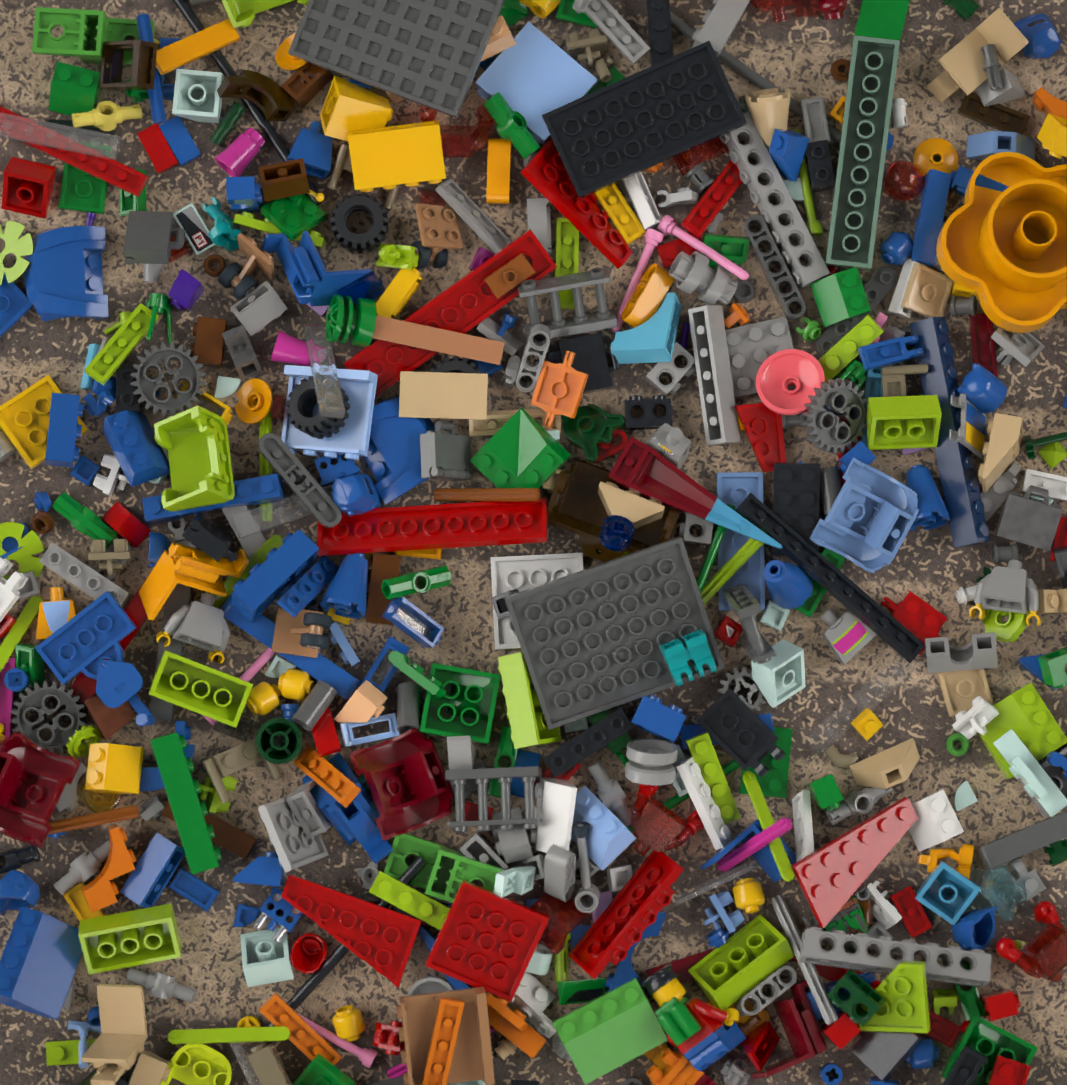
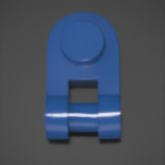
M1055 751L1048 753L1047 762L1053 766H1059L1065 771L1063 776L1067 779V759Z

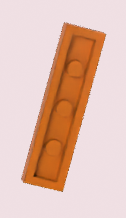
M309 745L293 762L344 807H347L361 791L359 787L323 757L319 758L318 753Z
M276 992L259 1008V1011L275 1027L284 1026L290 1030L289 1040L311 1061L318 1053L333 1065L342 1058V1055Z
M440 996L421 1085H447L464 1000Z

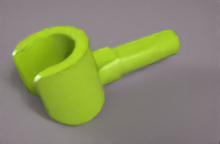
M125 311L119 313L120 321L104 330L105 334L108 335L120 328L132 312Z

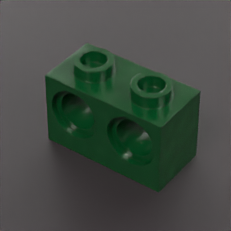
M852 969L839 980L827 995L835 1006L842 1008L849 1014L853 1022L860 1024L862 1027L887 1001ZM843 987L849 990L850 995L843 991ZM861 1003L867 1006L868 1011L861 1007Z

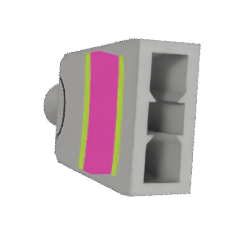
M828 609L820 617L829 627L822 636L842 665H845L877 635L849 612L844 613L839 618L831 609Z

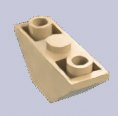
M600 481L598 494L611 522L633 530L663 517L665 506H662L660 502L653 499H644L638 493L630 490H621L614 483Z
M911 738L851 765L850 769L856 785L888 789L908 779L920 756L915 741Z

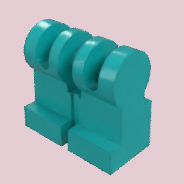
M701 629L682 636L684 645L677 638L659 646L677 687L683 685L681 679L683 672H685L689 682L694 680L693 670L689 667L688 660H693V668L699 677L705 676L702 668L703 664L707 665L710 673L717 671L706 635Z

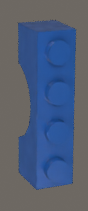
M660 911L657 914L656 921L648 925L643 931L641 940L651 936H659L666 913ZM639 942L634 943L627 951V957L623 961L618 962L615 973H609L605 985L609 987L608 991L633 978H636L641 986L642 979L635 973L632 966V953Z

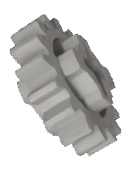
M743 667L741 672L734 668V675L727 672L725 674L727 681L720 680L719 683L724 687L718 689L717 692L724 694L728 690L730 682L734 679L735 687L733 691L737 694L740 690V684L744 689L748 688L749 692L746 694V698H743L742 695H739V697L751 709L759 712L761 709L758 704L766 703L762 699L764 695L756 683L750 685L744 682L742 678L747 677L753 680L752 670L747 673L746 667ZM758 691V697L754 704H752L751 697L753 693Z

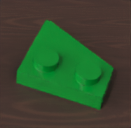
M703 233L702 243L736 265L746 262L750 241L747 237ZM709 258L708 266L712 267L716 262Z

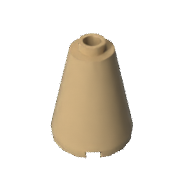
M778 88L753 91L752 97L749 94L745 95V101L751 118L767 150H769L774 130H787L791 97L790 89L784 88V92H779Z

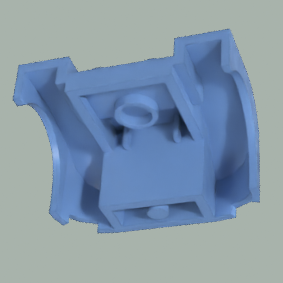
M853 457L842 477L846 480L827 517L825 520L820 519L809 539L819 546L842 555L864 570L875 573L876 570L881 569L886 564L889 566L919 512L917 508L918 494L893 477Z

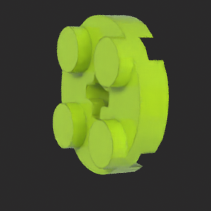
M985 609L986 617L983 619L985 632L995 633L996 641L1015 642L1027 625L1026 617L1030 613L1028 610L1026 614ZM1008 614H1009V619H1008V621H1007L1006 623H1004V622L1001 620L1002 617H1003V616H1004V617H1007Z

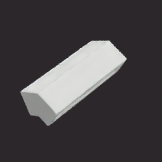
M642 172L622 180L644 230L656 227L662 218Z
M907 258L904 262L887 313L901 318H910L912 311L901 307L913 264L919 262L911 261L910 258Z

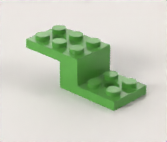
M36 7L32 53L39 55L80 57L84 64H102L103 42L125 41L129 37L140 40L137 20L108 18L104 11ZM150 20L154 40L155 22ZM57 26L62 27L63 34L60 37H53V28ZM124 51L123 66H132L133 51Z
M406 833L395 837L392 845L393 851L389 854L384 873L398 880L410 867L406 862V856L408 854H415L417 857L421 856L428 864L410 884L426 889L425 894L453 903L462 880L471 883V881L479 879L482 881L484 889L494 893L496 873L505 869L465 857L460 850Z

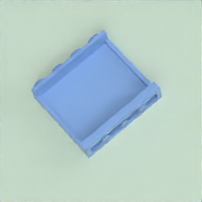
M528 22L515 36L516 45L503 50L475 82V86L477 88L476 93L484 100L490 99L499 92L513 111H518L524 116L527 123L526 128L537 143L541 142L544 145L550 137V133L542 115L586 96L598 83V79L533 24Z
M285 365L284 374L289 376L286 404L287 401H290V392L293 393L295 390L293 387L296 384L300 385L301 380L304 378L308 380L310 376L316 378L321 376L338 385L345 391L344 394L348 395L349 400L347 403L350 404V409L347 410L349 417L348 419L345 418L344 423L346 424L344 427L340 426L337 434L332 433V437H323V439L313 438L295 428L289 421L290 417L287 416L286 410L289 407L285 406L281 440L294 455L296 451H302L303 455L316 456L317 453H324V457L337 458L338 454L345 455L346 459L359 460V456L367 457L378 375L364 370ZM321 399L315 405L313 416L321 411L324 399Z

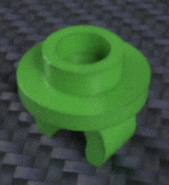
M804 317L802 320L807 324V327L805 329L796 327V331L805 341L812 342L820 336L821 324L816 320L811 321L809 318Z

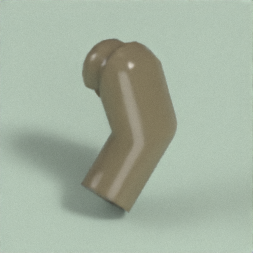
M609 55L605 58L601 57L595 63L596 71L603 83L611 80L612 76L609 68L615 65L612 57Z
M831 745L824 751L838 768L850 769L851 765L859 762L857 754H840L834 745Z

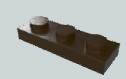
M973 93L965 94L958 111L959 115L999 131L1017 132L1022 135L1030 119L1029 115L1001 104L984 107L980 97Z

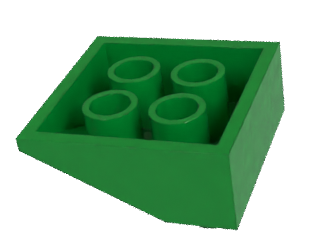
M520 408L470 461L497 488H538L540 490L570 458L571 454L523 408Z
M432 663L430 677L432 675L443 683L441 688L446 693L442 698H439L427 691L420 733L446 738L451 736H470L472 742L488 745L501 675Z
M974 1015L950 1054L940 1076L946 1079L965 1044L986 1055V1060L971 1085H988L997 1055L1030 1065L1038 1047Z

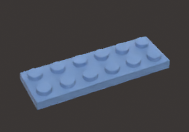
M763 472L716 474L717 498L726 505L727 503L732 504L736 510L750 493L763 503ZM730 529L726 530L717 552L718 571L750 537ZM764 544L718 590V611H733L725 601L722 591L743 583L760 603L761 610H765Z

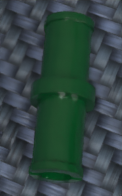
M234 101L225 117H221L219 120L220 124L209 140L222 147L230 132L236 129L235 125L246 109Z

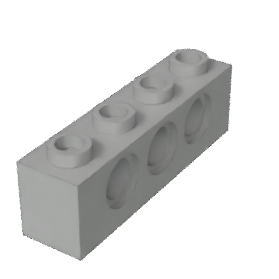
M51 543L39 561L95 599L99 598L106 591H110L120 606L124 608L132 596L54 543Z

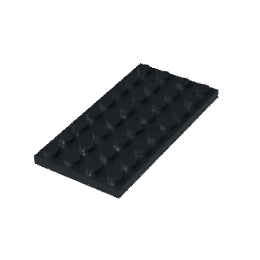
M710 41L542 115L579 199L747 125V121Z

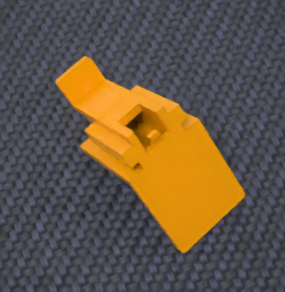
M173 542L168 549L169 551L165 550L139 590L148 619H155L177 583L226 597L227 592L220 575L240 578L249 564L245 551L239 549V555L235 561L221 557L217 562L204 551Z

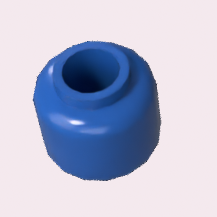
M905 232L891 233L880 245L881 258L889 265H902L912 255L913 240Z
M923 1038L924 1040L906 1059V1064H910L912 1069H929L934 1066L935 1060H939V1047L934 1046L930 1038Z

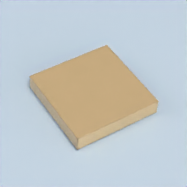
M914 263L901 307L926 318L943 317L953 280L947 275L929 267Z
M984 669L936 673L949 717L957 715L960 711L965 710L968 712L973 707L972 701L977 696H981L988 703L994 705Z

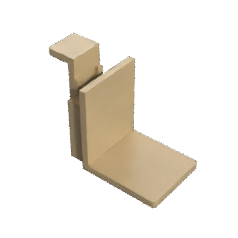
M998 8L938 60L945 70L929 83L927 88L941 103L960 87L969 95L988 78L987 72L983 71L984 59L981 47L995 44L997 59L1002 66L1029 42L1006 14Z
M99 984L97 986L101 1035L81 1057V1062H92L93 1068H98L96 1070L97 1073L91 1079V1085H115L122 1074L129 1070L140 1057V1054L145 1051L144 1042L148 1038L143 987L140 985Z

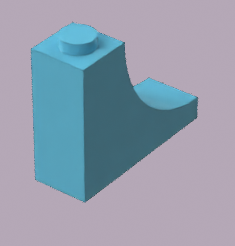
M675 292L666 293L662 306L648 321L633 329L616 332L615 339L611 343L612 355H615L619 364L671 362L682 308Z

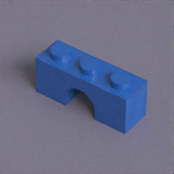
M226 177L227 201L231 205L232 212H261L260 206L265 205V198L262 188H260V183L256 182L255 177Z

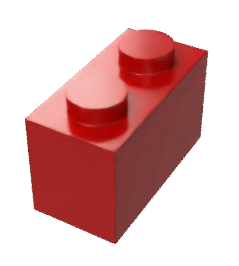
M1002 989L979 995L986 1014L984 1015L985 1019L994 1021L1019 1014L1020 1000L1018 995L1014 994L1012 990Z
M843 1011L837 1013L838 1020L829 1025L825 1023L820 1028L827 1038L840 1050L861 1031L857 1027L858 1024L853 1022L849 1014Z

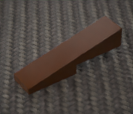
M168 800L161 814L175 821ZM208 813L209 815L205 816L207 825L212 824L215 833L212 841L247 860L258 839Z

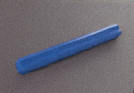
M148 14L138 15L136 20L139 39L154 43L150 16ZM155 67L154 90H148L152 121L154 124H162L166 122L159 71Z

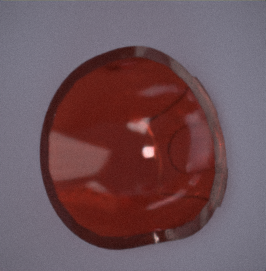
M898 160L886 173L884 180L885 191L895 200H910L916 197L923 189L925 183L924 175L912 162Z

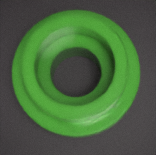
M955 733L948 737L946 748L950 754L962 756L969 750V740L963 734ZM956 740L962 743L960 749L954 748L953 744Z

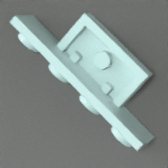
M1012 729L993 743L1011 766L1009 768L1010 772L1016 779L1020 778L1025 784L1023 788L1031 798L1035 797L1051 818L1067 806L1066 797Z

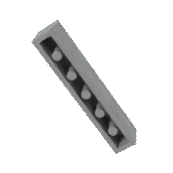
M705 305L688 309L707 446L741 442L737 412L734 408L736 404L722 306Z

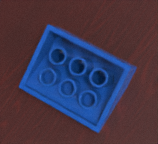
M21 906L0 960V1004L58 1021L83 954L78 935L79 929L43 912Z

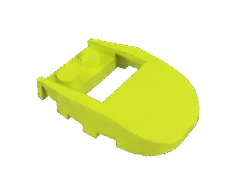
M186 1044L172 1057L167 1067L171 1069L166 1082L162 1081L160 1085H169L172 1078L186 1085H229L232 1078L231 1065L222 1053L205 1044Z

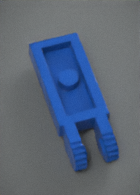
M918 335L904 338L901 336L865 345L858 349L865 371L907 361L924 354L922 348L907 351L906 345H912L919 341Z

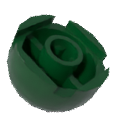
M270 719L262 724L257 731L255 739L256 749L260 756L269 763H288L296 758L301 750V731L289 719Z

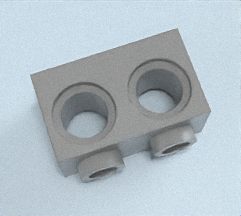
M676 342L671 362H658L645 379L663 395L667 396L669 393L674 395L682 386L679 383L684 376L689 378L696 370L694 366L695 358ZM682 357L686 360L687 365L684 368H678L675 366L674 360ZM667 374L671 377L672 382L669 385H663L660 383L659 377Z
M682 511L683 514H686L685 523L680 522L679 536L683 537V542L710 546L713 523ZM694 525L699 526L702 530V535L699 537L691 536L689 528Z

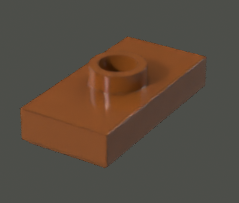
M520 253L484 280L498 299L534 274L535 271L525 256Z

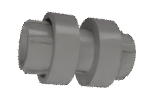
M697 251L691 255L680 252L669 270V276L677 280L676 288L688 294L697 290L698 299L708 305H713L716 302L727 305L738 286V282L730 278L731 272L718 263L712 267L708 266L709 258Z

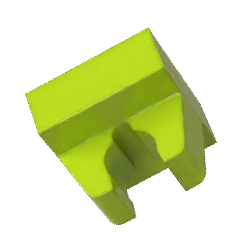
M931 989V1000L935 1014L940 1015V1008L947 1006L949 1015H952L955 1006H957L955 990Z

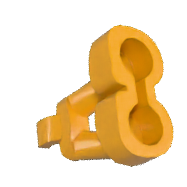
M963 843L959 853L952 848L931 849L929 856L922 854L918 856V863L928 865L927 871L931 873L938 866L936 864L937 859L950 857L958 862V867L955 870L969 879L974 845Z

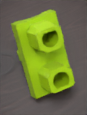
M380 243L379 259L376 262V266L406 270L417 267L419 255L415 253L416 247Z
M206 776L204 785L200 784L202 789L200 799H207L206 807L209 812H228L230 801L222 804L210 777ZM231 776L221 779L226 790H235L236 779Z

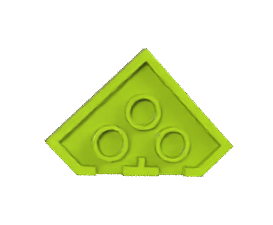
M902 961L875 989L887 1001L864 1027L859 1024L861 1031L928 1033L930 1031L925 962ZM861 1004V1007L865 1011H868L867 1006L865 1004Z

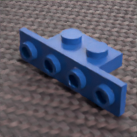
M323 556L305 574L300 573L293 581V586L289 584L281 593L282 597L277 601V604L292 617H296L333 580L339 567L328 557Z

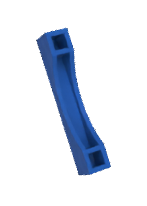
M276 473L233 481L234 499L225 503L174 512L163 508L161 502L162 495L142 498L145 521L153 525L211 510L286 500L283 480Z

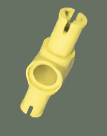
M111 101L100 102L97 108L92 109V111L72 113L74 128L94 125L103 131L114 130L117 124L122 123V121L142 118L140 104L120 107V105H116Z

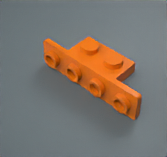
M486 992L489 1024L528 1056L534 1058L547 1040L524 1021L527 1017L519 1010L511 1011L506 1007L508 1002L498 996L494 997Z

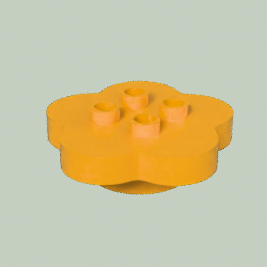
M1001 152L987 157L977 166L967 184L964 197L965 205L950 215L939 233L936 244L937 258L941 268L950 279L961 286L976 291L983 311L995 325L1013 333H1028L1045 326L1058 310L1067 309V164L1044 168L1030 157L1015 152ZM978 174H981L1008 186V188L1001 192L975 185V180Z

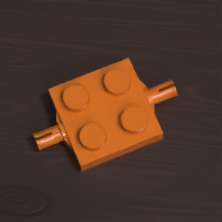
M566 351L563 364H554L545 360L543 362L530 403L547 412L543 426L552 428L555 415H564L575 419L589 376L571 367L576 353Z

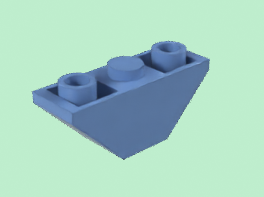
M990 131L967 136L966 159L985 160L996 153L1015 152L1030 157L1035 161L1036 140L1017 132Z

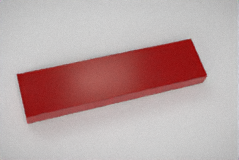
M732 160L729 161L680 226L699 239L743 183L737 163L734 164Z

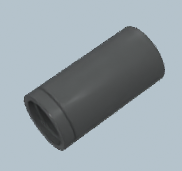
M838 466L820 469V498L824 516L828 515L842 489Z
M319 680L296 711L292 720L301 728L312 731L336 697L337 691L326 682Z
M412 682L401 683L397 686V731L402 734L411 729L420 730V686Z

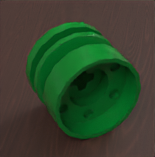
M333 295L326 315L327 341L334 343L338 340L340 344H344L349 336L351 345L368 347L371 343L376 324L375 301L357 298L353 305L351 296H345L343 299L342 295Z

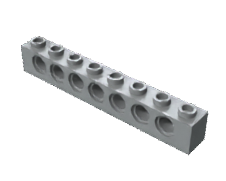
M746 112L743 115L747 125L720 136V139L723 143H726L732 162L734 164L737 163L740 178L744 184H747L750 190L751 200L754 204H757L760 210V217L767 224L785 264L788 265L795 284L801 290L810 286L811 283L827 277L830 272L749 113ZM737 138H742L745 141V145L740 144ZM748 158H752L756 165L750 164ZM758 178H762L766 185L760 184ZM768 198H772L776 202V206L771 205ZM778 218L785 220L786 226L781 225ZM789 238L795 240L796 246L790 244ZM799 258L805 260L807 266L801 265Z
M809 927L802 934L800 962L890 974L902 961H915L914 955H920L925 962L927 980L986 987L990 982L992 954H986L984 950L980 949L964 951L958 946L943 948L939 947L936 943L921 945L915 944L916 942L913 940H902L899 942L892 941V938L881 936L877 939L870 938L868 934L864 933L848 935L842 930L826 932L819 927ZM820 943H829L831 946V950H824L821 947ZM844 946H852L855 953H847L844 950ZM872 948L876 950L878 956L871 957L867 949ZM890 952L899 953L901 960H894ZM937 958H943L944 960H946L947 966H940L937 962ZM960 961H966L970 965V970L963 969Z

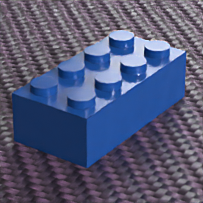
M300 529L295 533L290 532L282 540L284 544L279 549L274 547L266 555L267 560L262 565L260 563L256 564L249 572L251 575L246 580L242 578L233 587L234 592L232 593L231 605L250 623L279 597L289 584H292L300 573L305 572L315 562L319 547Z

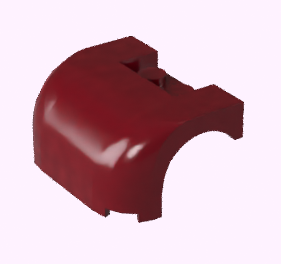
M411 729L390 740L374 746L360 748L349 754L357 775H365L380 813V817L376 818L375 821L383 841L427 826L452 813V799L455 798L450 782L446 780L444 767L432 739L428 740L420 733V730Z
M13 733L12 736L7 737L0 743V833L15 840L42 848L51 829L48 822L65 785H71L80 763L72 756L57 755L37 746L21 733Z

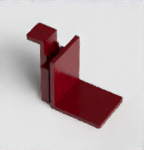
M806 979L790 987L794 1000L791 998L773 1002L794 1055L767 1066L761 1071L750 1074L751 1079L767 1078L828 1049L803 987L808 986Z

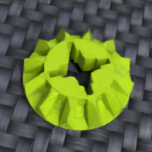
M83 725L79 731L75 730V734L69 736L70 741L66 744L68 753L75 758L89 755L90 743H100V731L92 725L88 727Z

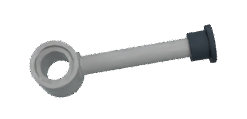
M577 822L572 824V829L574 830V837L577 838L581 886L577 890L575 905L579 911L591 913L598 906L600 891L590 881L586 840L590 824L588 822ZM590 895L593 900L585 901L582 899V896Z

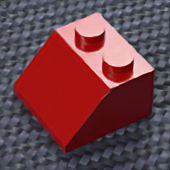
M11 157L4 170L2 209L46 219L55 185L56 167Z

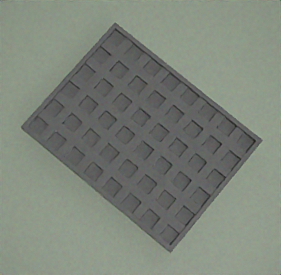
M309 0L288 54L458 118L505 0Z

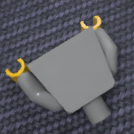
M1010 560L1007 567L996 566L991 574H988L978 582L974 597L976 604L969 610L970 617L974 618L975 612L979 610V620H983L986 617L984 609L1026 614L1028 610L1030 614L1026 617L1027 625L1030 627V619L1032 617L1037 618L1038 627L1041 625V618L1037 615V610H1039L1038 591L1033 580L1028 578L1027 571L1021 569L1022 563L1020 561Z
M202 593L200 602L193 601L189 605H183L170 617L164 627L165 631L159 632L156 635V642L158 643L161 637H167V641L164 643V647H167L171 642L169 636L173 635V639L210 651L208 659L211 663L213 658L219 655L218 663L221 664L224 662L222 651L226 649L230 631L224 618L223 610L213 607L215 596L209 593Z

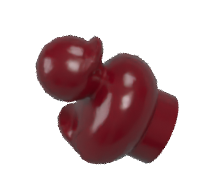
M820 0L818 3L819 10L825 14V20L843 18V11L847 7V0Z

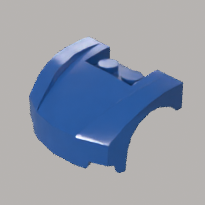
M59 227L45 230L35 236L33 240L32 255H26L25 258L29 265L24 271V279L29 302L33 303L38 315L41 316V320L46 322L68 317L102 320L109 317L108 295L103 294L102 251L106 250L105 227Z
M393 396L374 405L368 455L363 457L378 482L374 486L385 505L398 500L399 497L412 488L429 480L421 478L420 434H425L427 431H435V425L430 418L399 417V396Z

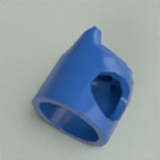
M974 363L972 365L973 370L963 378L961 386L958 387V393L966 394V400L981 413L993 412L1003 403L1006 397V385L986 368Z

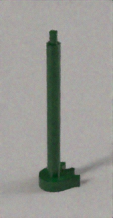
M1067 432L1031 440L1030 435L1023 436L1028 460L1035 458L1033 447L1067 440Z

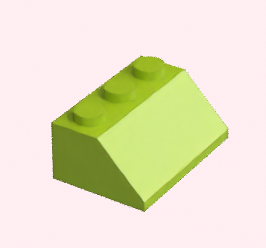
M938 395L868 397L866 416L869 450L937 447L942 416Z

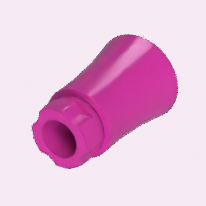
M249 127L230 146L217 155L214 160L231 177H240L250 161L260 151L259 149L264 145L265 140L256 130Z
M279 330L271 361L298 366L319 367L324 349Z

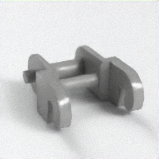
M511 356L507 362L503 376L505 378L503 385L506 387L512 386L516 380L520 365V358L518 356Z

